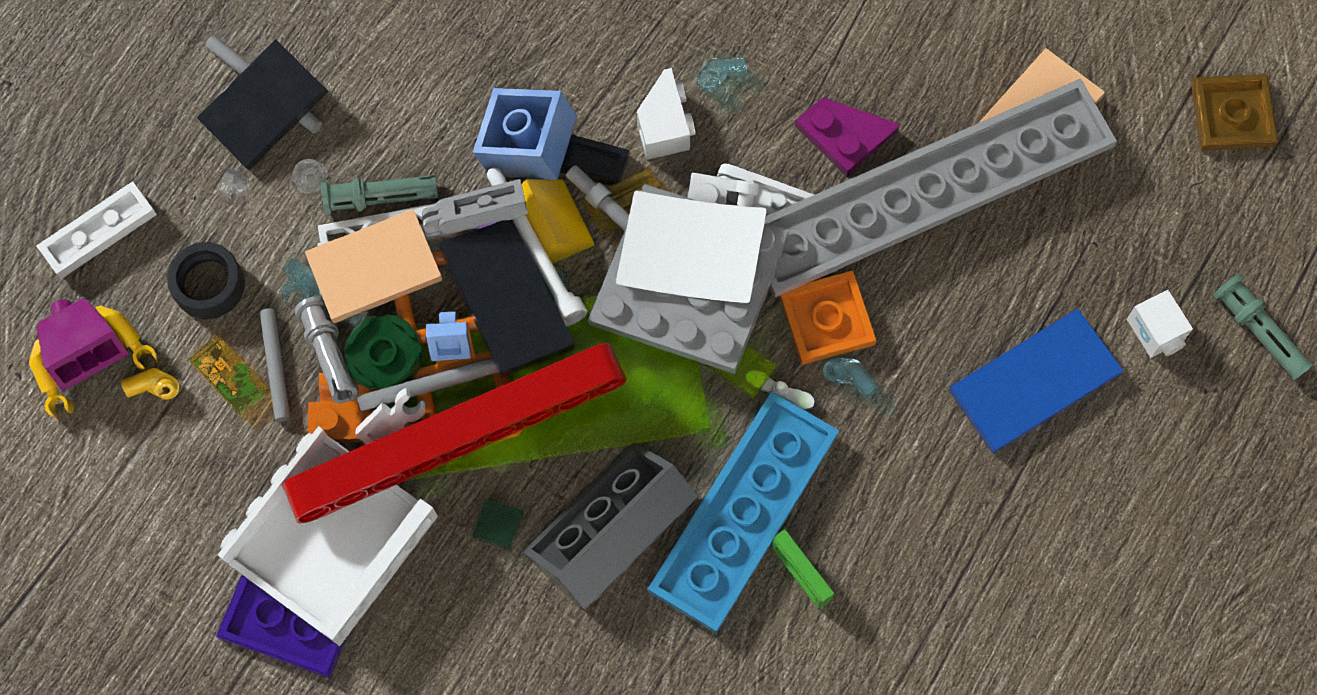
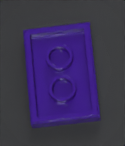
M243 575L239 580L216 635L220 640L331 679L346 641L345 639L338 646Z

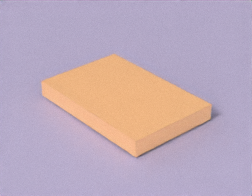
M1045 48L980 122L1080 78L1095 104L1102 99L1105 92Z
M414 209L305 251L333 324L443 281Z

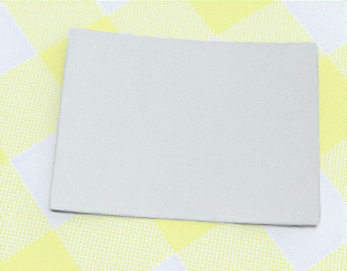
M635 191L616 284L680 296L749 303L767 209L701 202Z

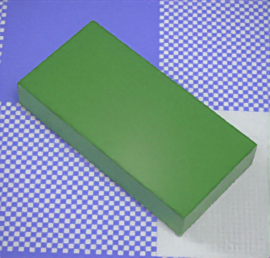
M784 529L774 536L771 549L817 609H822L832 601L834 592L787 531Z

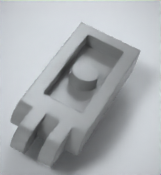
M518 179L439 200L435 206L425 208L422 211L424 231L430 234L436 232L451 234L463 230H473L482 225L501 220H511L517 216L528 214L521 180Z

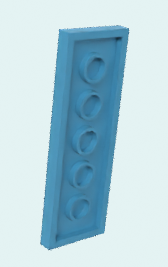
M771 391L648 587V593L717 634L771 546L773 537L779 533L837 438L839 430Z

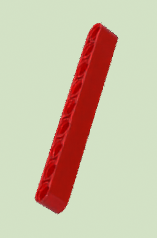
M610 343L598 344L301 472L286 480L282 487L296 522L299 524L312 522L607 394L622 386L627 381V378Z

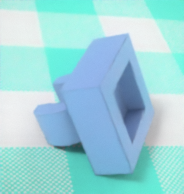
M440 312L439 324H426V339L431 361L471 359V344L467 323L456 322V312Z

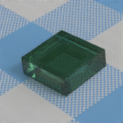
M485 499L472 534L473 539L511 551L524 512Z

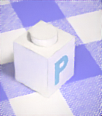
M1169 290L1136 305L1127 318L1150 358L1162 352L1165 356H1169L1182 349L1186 345L1184 340L1193 329Z

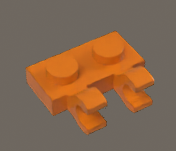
M319 373L320 402H308V433L313 434L319 426L328 437L337 443L363 442L355 436L356 428L377 407L361 411L358 401L334 402L324 374ZM358 384L359 395L372 392Z

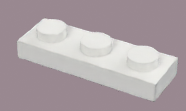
M132 181L36 246L58 277L62 279L157 214Z

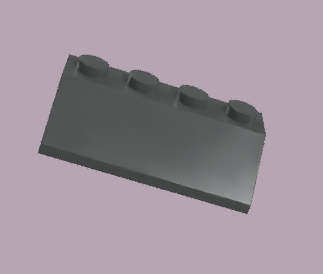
M634 442L523 553L567 597L585 610L592 602L602 596L604 590L620 574L630 568L632 562L648 546L658 540L660 534L676 518L686 512L688 506L698 496L673 464Z

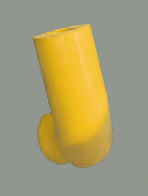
M151 368L121 380V385L127 398L148 391L161 399L169 400L174 398L179 392V383L175 377L157 368Z

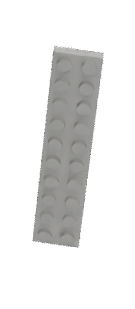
M1080 78L767 215L765 223L789 230L788 240L769 288L774 298L808 282L1107 151L1115 146L1117 140Z

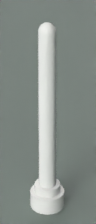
M493 167L488 170L487 178L492 186L507 182L500 169ZM526 215L517 216L512 219L532 260L555 299L554 304L566 327L579 322L588 312L581 298L567 291Z

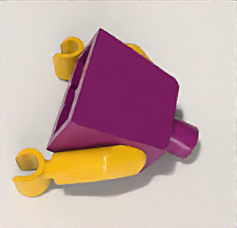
M60 299L52 304L50 308L52 315L40 321L36 326L38 339L34 342L29 359V366L41 392H46L48 396L44 405L45 411L56 419H59L55 412V406L59 401H63L68 413L72 414L74 411L73 402L69 398L60 395L57 387L59 386L63 392L129 355L126 350L128 347L132 350L133 361L140 371H146L139 362V358L144 354L152 355L156 363H158L155 350L151 346L140 343L139 339L142 337L123 313L102 305L93 307L87 299H80L73 304L70 300Z

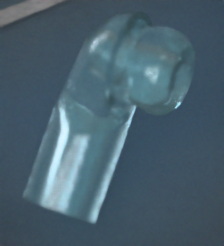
M745 57L713 58L709 60L697 76V85L700 90L708 93L713 92L727 76H745Z
M832 358L823 366V375L828 381L853 384L864 399L872 396L880 388L861 362L856 359Z

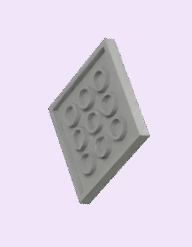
M646 184L643 185L641 190L642 192L693 200ZM764 223L751 299L749 303L680 296L616 284L626 234L625 229L588 318L589 325L736 374L788 240L789 230Z

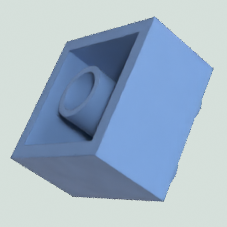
M493 88L473 154L487 172L490 168L496 167L501 170L504 177L558 180L577 115L561 91Z

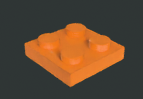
M853 270L808 282L779 296L801 365L871 347L876 344V338Z

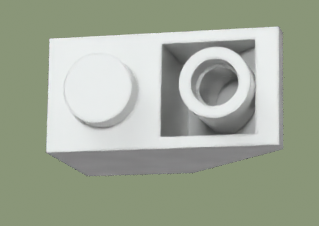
M672 68L665 69L637 110V125L646 160L690 150V136L695 135L691 113L684 114L681 104L686 102L683 83L681 80L675 81Z

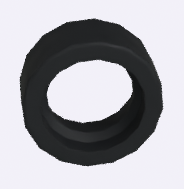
M211 242L194 243L182 249L171 261L167 272L168 289L176 303L190 316L200 319L219 318L230 312L240 302L245 289L244 273L234 255L222 245ZM203 262H219L228 272L226 287L219 295L209 300H194L187 294L184 288L186 275L193 267Z

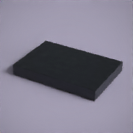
M275 39L197 119L245 168L250 170L329 91Z

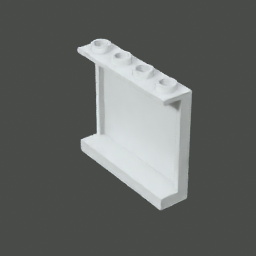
M318 426L313 434H306L296 448L297 454L289 465L285 464L276 471L271 480L272 486L263 498L259 496L250 504L246 511L247 518L238 530L232 529L225 536L220 546L222 550L218 556L340 646L438 516L429 504L422 499L417 500L395 485L312 522L297 523L282 484L301 472L349 452L328 437L325 431Z

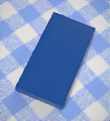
M1077 308L950 386L949 392L994 454L1115 379L1124 370Z

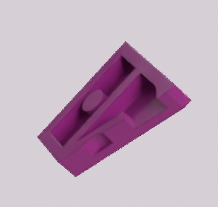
M824 97L795 122V127L846 177L899 131V125L896 122Z

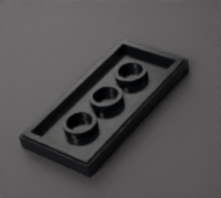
M512 219L502 220L439 243L440 252L501 378L574 350L575 343Z

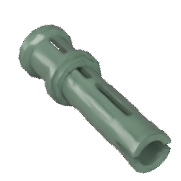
M435 174L365 183L363 179L360 180L359 178H353L351 183L329 185L327 181L321 182L325 215H331L332 211L354 208L357 212H360L363 209H367L368 205L438 198Z
M1238 273L1216 290L1212 296L1215 299H1221L1235 315L1234 321L1241 326L1246 325L1267 351L1287 371L1293 381L1310 369L1313 364L1304 357L1289 337L1264 310L1267 307L1265 301L1262 298L1257 299L1242 282L1244 277ZM1232 292H1235L1245 303L1244 306L1236 299ZM1255 316L1262 322V326L1255 321ZM1266 331H1269L1289 353L1290 357H1287Z

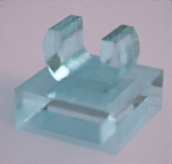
M291 258L284 269L289 281L282 286L281 294L283 298L288 300L295 291L303 292L302 297L297 302L298 304L312 296L322 297L312 269Z

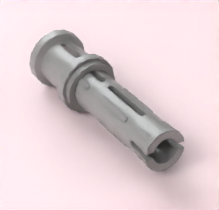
M314 296L306 298L299 302L294 311L297 320L304 325L305 342L316 351L333 401L336 403L349 402L352 399L348 390L353 397L357 395V390L337 343L338 327L330 320L323 297Z

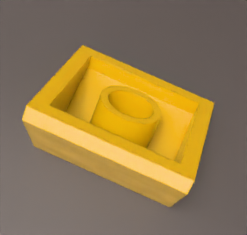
M526 179L522 183L528 214L525 215L552 264L594 246V241L563 179Z

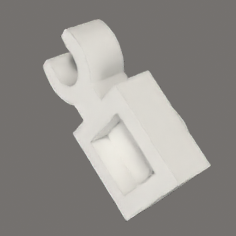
M407 388L402 389L396 395L395 406L391 409L382 402L356 428L355 436L365 444H368L411 425L408 422L419 420L424 415L425 402L420 401L413 408L406 407L404 403L410 398V390Z

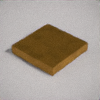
M1268 74L1193 78L1191 88L1200 151L1271 148L1277 145L1278 135Z

